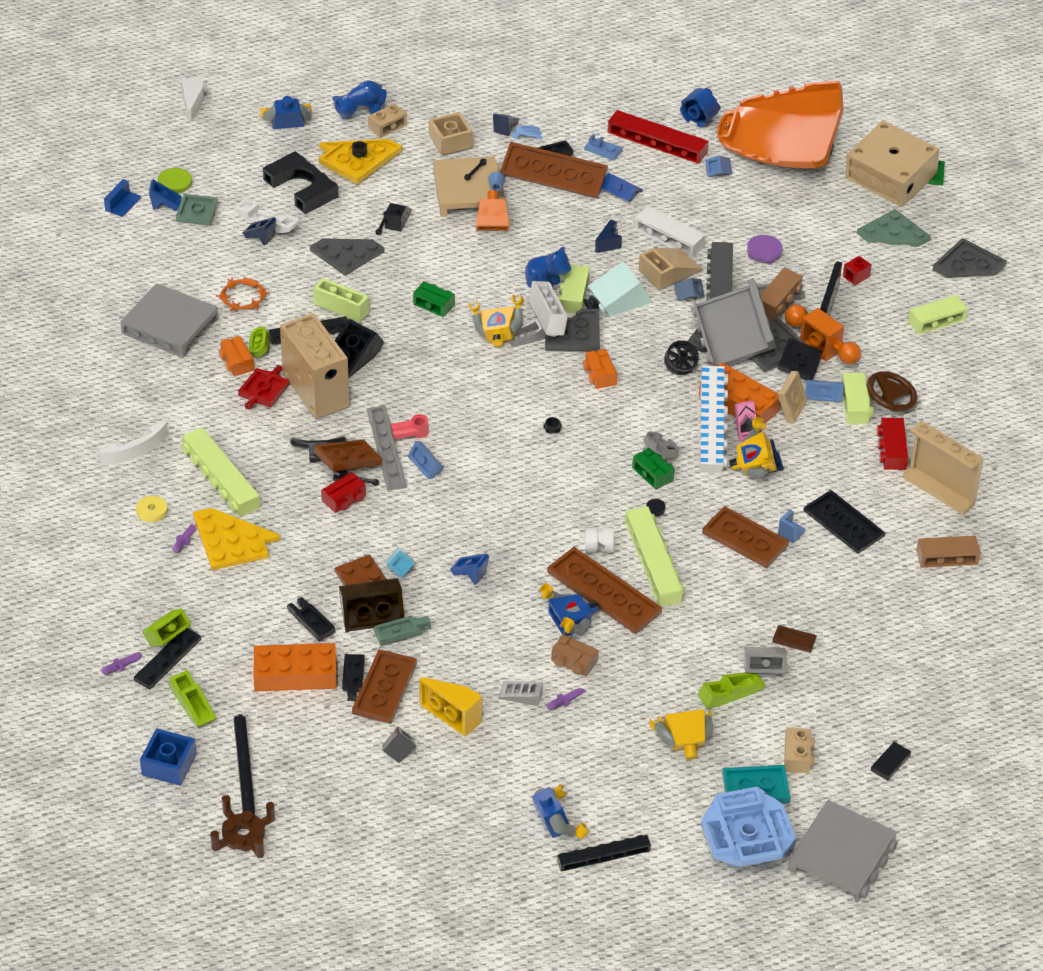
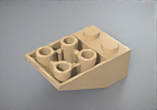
M652 248L639 255L638 271L659 290L702 270V267L682 249Z

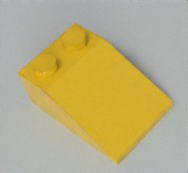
M425 677L419 679V705L466 737L482 723V697L478 692L471 690L467 686Z

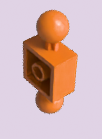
M798 304L792 305L786 310V322L792 327H801L800 339L807 345L822 350L821 359L827 362L838 354L840 361L846 365L856 364L860 360L862 352L859 345L855 342L843 343L844 326L827 313L816 308L808 314L807 310Z

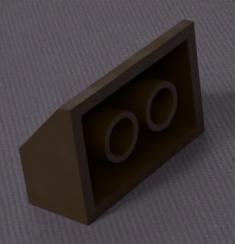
M398 578L339 586L345 632L371 629L376 625L404 618L402 588Z

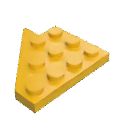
M391 139L320 142L319 149L326 153L318 159L319 164L355 184H359L402 152V145ZM357 141L365 142L367 144V155L364 157L353 156L352 144Z
M208 508L193 512V518L212 571L269 558L265 544L280 541L279 534L219 510Z

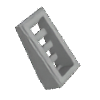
M536 319L520 327L515 332L514 336L517 337V340L508 341L512 348L545 339V331L539 320Z
M503 681L498 699L538 706L543 692V683L534 681ZM507 688H511L510 693H506Z

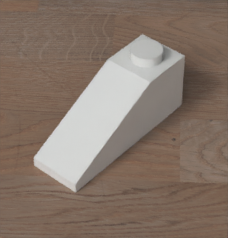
M201 76L181 79L188 122L193 120L204 99L203 93H206V84L202 83Z

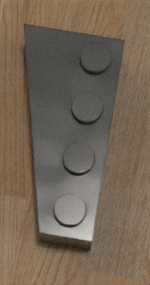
M712 242L711 249L707 251V259H710V263H707V274H710V278H707L706 289H709V293H706V300L732 291L733 243Z

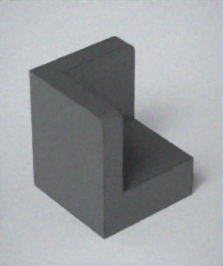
M398 726L383 743L382 747L386 754L400 763L415 746V741L413 737Z

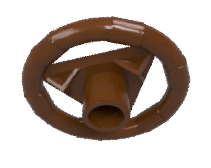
M889 371L876 372L868 378L866 384L868 393L880 406L895 412H905L911 410L917 404V392L912 383L906 378ZM875 380H877L883 393L882 396L878 395L874 390ZM910 393L909 403L894 404L897 400Z

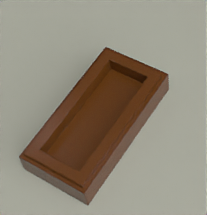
M778 625L772 643L811 653L817 635Z

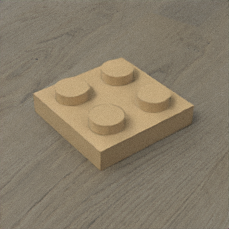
M791 371L778 392V400L781 402L783 415L786 421L791 424L795 423L808 401L798 371Z

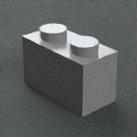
M744 647L745 673L786 674L787 652L785 648Z

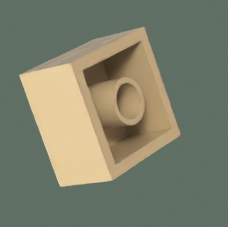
M461 112L429 119V137L441 155L473 147V131Z

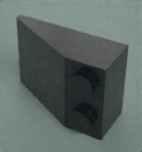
M348 319L334 340L348 358V379L371 361L385 343L378 333L351 319Z

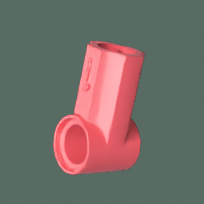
M417 414L409 421L391 424L394 440L411 436L417 438L428 436L429 425L427 416Z

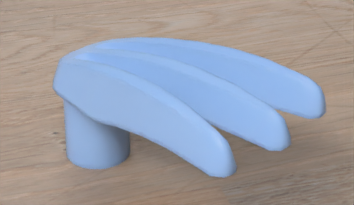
M532 125L518 126L512 134L514 139L519 138L521 134L538 139L543 138L541 136L542 132L539 131L540 128Z

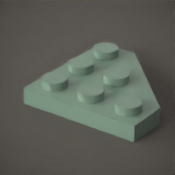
M896 209L858 228L856 232L868 243L883 242L888 245L900 246V244L911 245V247H919L931 240V236Z

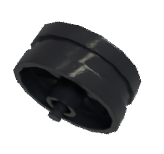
M682 340L673 342L668 347L664 356L666 368L675 375L691 373L699 360V353L696 347L690 342ZM674 348H676L677 353H675V352H673V351H671V350L674 349ZM669 355L675 357V359L671 360ZM688 361H693V366H691Z

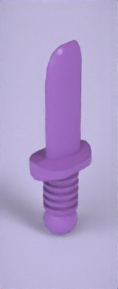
M190 524L182 535L176 537L177 542L172 547L174 553L179 552L184 545L190 544L189 538L196 531V525Z
M137 652L120 660L116 658L113 660L114 663L103 667L101 671L103 674H108L118 669L124 671V666L140 660L142 654Z
M578 688L565 695L559 693L557 699L547 704V709L553 710L561 705L566 707L570 701L586 691L583 688Z

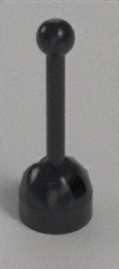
M340 470L339 472H334L333 481L348 474L347 471ZM358 477L363 482L372 483L373 486L379 485L378 479L371 480Z

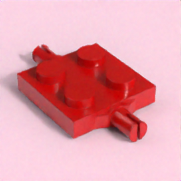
M276 365L272 371L256 368L240 387L238 396L248 399L244 404L246 409L250 410L255 403L271 408L289 386V379L279 375L282 371L281 365Z

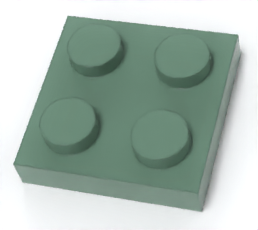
M184 194L176 214V221L211 225L218 205V198Z

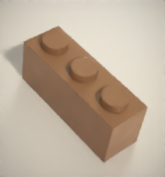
M784 267L760 294L768 318L774 320L778 315H781L787 304L790 305L794 296L802 291V275Z
M976 536L918 539L916 549L920 568L978 565L981 553Z

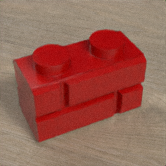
M353 472L321 489V500L335 513L346 510L351 504L356 501H362L366 496L365 483Z

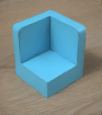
M397 547L386 560L387 566L400 577H403L415 563L413 558L400 547Z

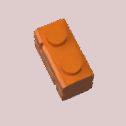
M236 336L220 342L221 349L218 352L221 360L225 359L227 371H231L233 376L254 371V359L242 337Z
M600 349L596 352H586L583 368L584 371H588L589 382L593 383L596 389L617 385L618 374L607 350Z

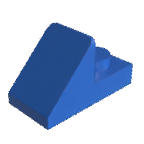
M151 180L149 196L153 210L163 203L165 206L177 211L182 196L158 181Z
M480 554L460 557L450 570L453 575L468 574L474 585H476L487 571L489 555Z

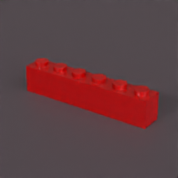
M616 110L608 120L609 134L700 164L708 153L709 140Z

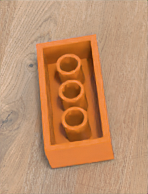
M723 362L718 365L725 367L724 374H728V384L724 385V390H728V399L724 401V406H728V413L736 417L734 404L747 401L754 402L756 417L763 418L762 423L765 424L780 411L781 402L778 400L777 392ZM700 381V386H699V397H700V398H701V381Z
M335 643L255 645L253 667L254 691L337 689Z

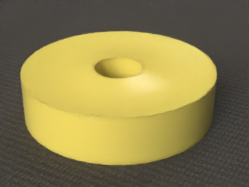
M159 496L144 497L136 505L137 516L146 522L159 521L166 516L168 511L166 501Z

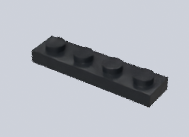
M186 628L182 633L176 635L134 676V681L149 690L152 689L202 640L201 635Z

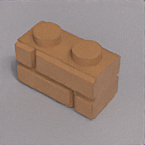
M564 634L553 646L551 652V661L557 666H564L571 669L573 673L577 675L582 674L586 677L598 662L599 657L598 649Z

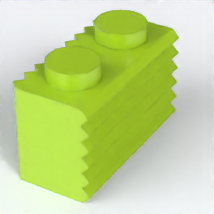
M182 608L174 609L144 629L142 633L151 647L164 646L170 639H173V637L182 633L188 626H191V622Z

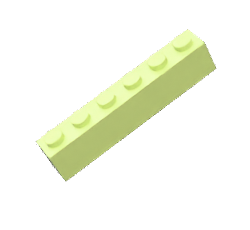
M203 427L182 435L183 444H181L184 454L190 455L194 466H199L203 477H208L212 488L218 489L220 497L223 501L227 500L233 513L236 512L242 517L260 508L259 494Z
M649 507L626 510L625 524L658 605L666 606L682 603V595L685 594L683 584L679 583L678 571L673 568L672 556L667 553L666 542L661 539V530L659 527H656L655 515L651 514Z

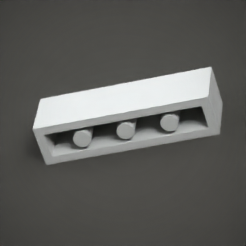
M646 207L635 217V230L671 248L682 249L692 258L704 247L705 234L656 210Z
M532 281L529 302L546 335L553 337L564 335L568 316L550 282Z

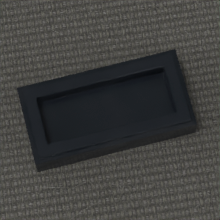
M893 742L871 766V771L889 781L911 756V751Z

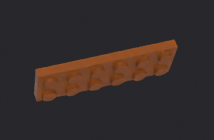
M510 141L500 173L504 176L598 199L608 171V165Z
M572 547L547 567V573L587 601L595 600L600 610L634 634H637L662 613L660 605L576 547Z

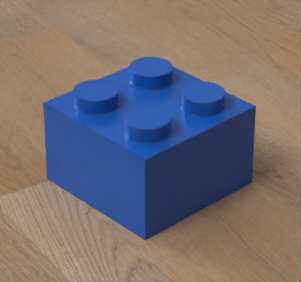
M156 728L140 758L141 774L181 786L197 755L195 738Z

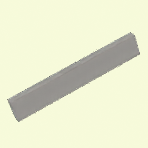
M386 406L367 408L377 453L382 458L381 468L387 491L406 488Z

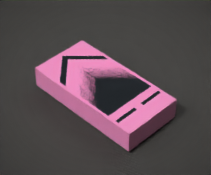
M753 401L734 404L738 439L740 441H744L753 428L752 421L756 417Z

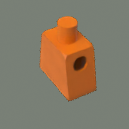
M490 190L488 191L487 199H480L476 231H509L506 202L504 199H498V191Z

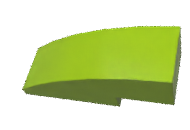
M188 670L169 677V687L197 727L216 720L217 717L198 683L195 684Z
M757 673L722 675L720 681L703 683L698 696L706 708L709 709L752 695L762 690L765 684Z

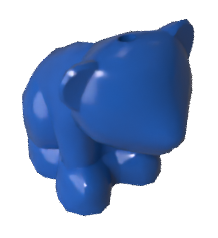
M367 80L360 83L347 95L333 96L332 99L337 113L342 119H347L355 114L358 106L369 108L370 114L380 111L385 103L387 91L382 89V84Z
M563 246L558 251L549 255L535 257L528 261L525 268L526 284L528 287L531 288L532 281L550 282L552 288L553 285L560 283L559 275H565L571 271L565 247Z

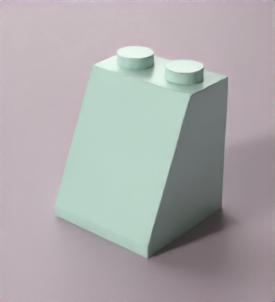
M623 261L588 285L591 291L589 295H592L599 302V309L602 313L607 312L610 317L651 303L641 283Z

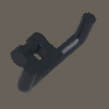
M341 435L339 438L308 441L292 437L290 444L295 447L309 448L310 463H315V461H322L314 453L315 445L347 441L345 435Z

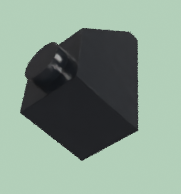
M390 203L384 214L385 229L402 232L412 212V208Z

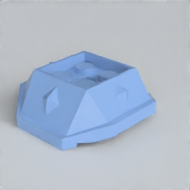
M759 787L716 794L711 806L701 820V826L713 859L722 861L730 867L759 865L763 862L782 859L796 843V836L784 805L775 798L765 794V791Z

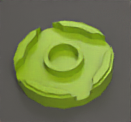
M169 168L159 174L158 182L179 194L191 187L192 176L185 169Z

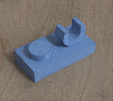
M592 134L589 142L584 146V150L615 161L622 152V147L603 141V137L596 139L595 134Z
M807 379L806 397L812 400L842 402L844 382Z
M415 441L408 457L428 479H433L436 473L442 472L444 466L441 465L439 460L435 458L421 441Z

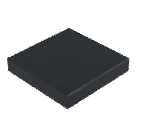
M789 337L777 369L789 374L791 371H798L801 379L813 380L823 351Z

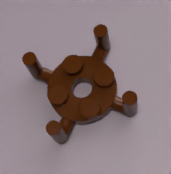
M223 795L222 809L227 820L222 823L223 839L219 840V832L216 830L210 833L212 850L218 851L228 846L234 850H252L257 858H263L264 826L275 821L274 803H266V816L260 819L253 815L251 811L234 814L231 810L230 796ZM241 829H247L249 833L246 835L238 834V831Z

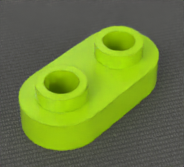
M263 326L255 328L250 334L248 349L253 357H262L268 350L270 334Z

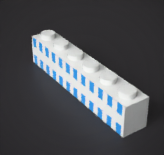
M702 366L699 472L722 473L723 467H727V456H724V450H727V439H724V434H727V423H724V417L727 418L728 406H724V401L728 399V390H724V385L728 384V374H724L725 367Z

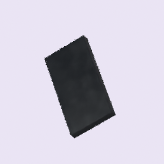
M836 261L820 307V310L829 316L831 315L840 285L842 262Z
M829 490L803 508L805 513L857 554L885 537L886 532L832 490Z

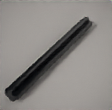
M238 714V716H234L233 721L242 812L251 811L254 815L255 806L246 717Z

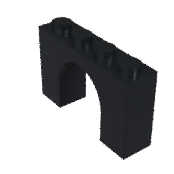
M296 151L263 167V180L273 188L293 179H304L312 183L310 186L294 193L295 206L304 214L338 198L339 187L337 183L328 178L325 173L318 170L315 165L311 164Z

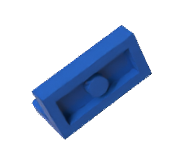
M609 172L602 186V189L629 202L633 200L637 190L643 191L642 188Z
M122 179L104 198L105 211L123 217L141 199V196L130 192L129 181Z

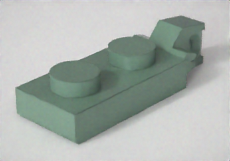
M411 615L376 625L374 632L381 646L419 635L423 631L431 629V621L428 616L413 618Z

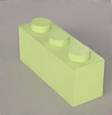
M570 264L571 271L563 275L564 283H561L560 293L562 295H558V299L565 312L576 314L578 310L583 309L590 266Z
M322 278L313 288L315 305L342 316H347V318L357 322H361L369 313L368 295Z
M957 295L910 309L908 322L920 335L965 321L968 308Z
M843 373V402L846 424H869L870 417H873V406H870L871 396L867 390L865 373Z

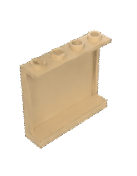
M495 156L433 160V173L440 217H447V209L479 207L480 199L488 198V191L492 190L488 183V177L493 172H500L499 163H496ZM480 159H486V165H482L471 176L470 180L464 179L465 174H469L480 163ZM502 186L498 192V199H504L506 202Z
M921 420L910 430V433L915 435L910 468L903 473L902 478L960 514L965 515L975 506L984 458Z

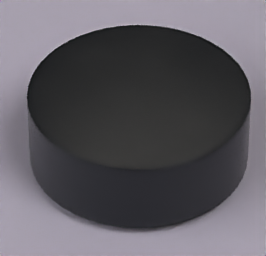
M651 499L647 502L646 507H649L651 514L659 517L665 513L666 505L660 499Z

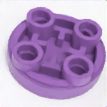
M770 235L754 236L747 244L748 257L759 262L773 264L782 254V244L777 238Z

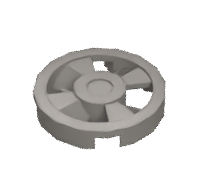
M652 431L648 432L643 438L644 443L657 454L667 458L677 457L679 447L671 439L666 441L662 438V434Z

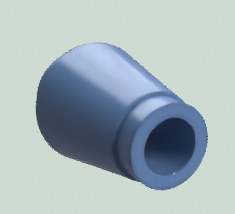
M493 172L489 175L488 183L491 189L498 192L501 190L505 183V177L502 173Z

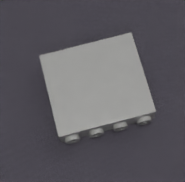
M754 278L747 280L748 286L698 304L695 299L692 300L694 307H691L694 318L697 317L698 319L696 327L698 332H702L703 338H700L703 348H707L708 353L705 354L708 364L718 366L723 362L729 365L777 348Z
M156 283L120 321L121 333L184 358L187 355L189 343L211 319L216 321L219 319L218 307Z
M827 800L789 858L788 871L796 874L800 868L855 894V902L858 903L861 897L865 898L867 896L870 882L875 883L879 875L878 869L885 867L889 858L887 856L888 853L895 851L898 841L895 840L897 831Z

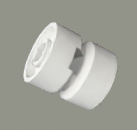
M596 527L585 528V553H597L598 550H601L602 553H613V528L602 527L601 530H598Z

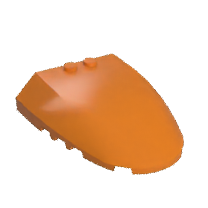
M839 81L804 84L802 88L795 89L791 86L789 90L782 92L774 90V94L767 96L763 94L756 95L740 101V105L732 111L728 110L719 122L717 129L718 139L727 150L758 162L782 167H822L827 164L844 112L842 86Z

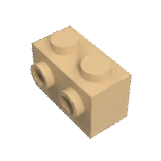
M395 103L368 116V129L379 138L407 126V113Z
M786 727L784 750L786 772L809 774L810 766L814 767L815 754H811V750L815 748V738H811V729Z

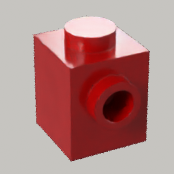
M857 256L844 264L842 277L853 285H857L870 277L872 264L861 256Z

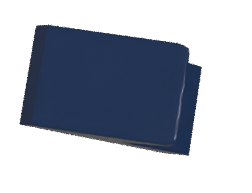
M494 113V132L510 136L512 125H518L519 118Z
M271 217L251 223L242 234L245 238L258 237L265 246L275 236L276 218Z
M610 219L596 238L595 252L597 253L622 247V236L618 235L617 221Z

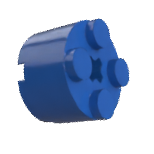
M697 88L681 101L680 112L687 122L691 120L697 123L696 126L703 127L718 114L721 107L709 88Z

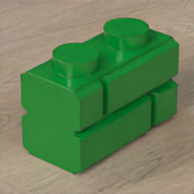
M423 281L413 292V305L445 317L455 306V294L449 290L439 288L435 284Z
M647 448L642 453L639 452L633 456L632 468L655 490L674 481L675 469L673 465L664 461L660 454Z

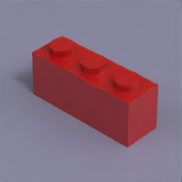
M881 417V423L877 425V436H880L878 439V450H882L879 454V462L883 463L884 470H906L908 450L904 418Z

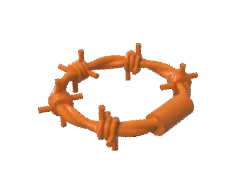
M232 277L231 280L228 279L229 282L222 289L220 295H216V297H220L226 305L231 307L230 312L232 310L238 312V309L256 308L258 310L259 304L265 295L270 292H266V289L258 283V280L244 277L243 279L233 281ZM240 283L258 287L259 290L255 291V293L259 292L260 299L258 301L252 299L251 304L239 306L240 302L236 304L234 300L230 304L227 298H231V296H227L226 290L227 288L229 290L231 288L235 289L234 286Z

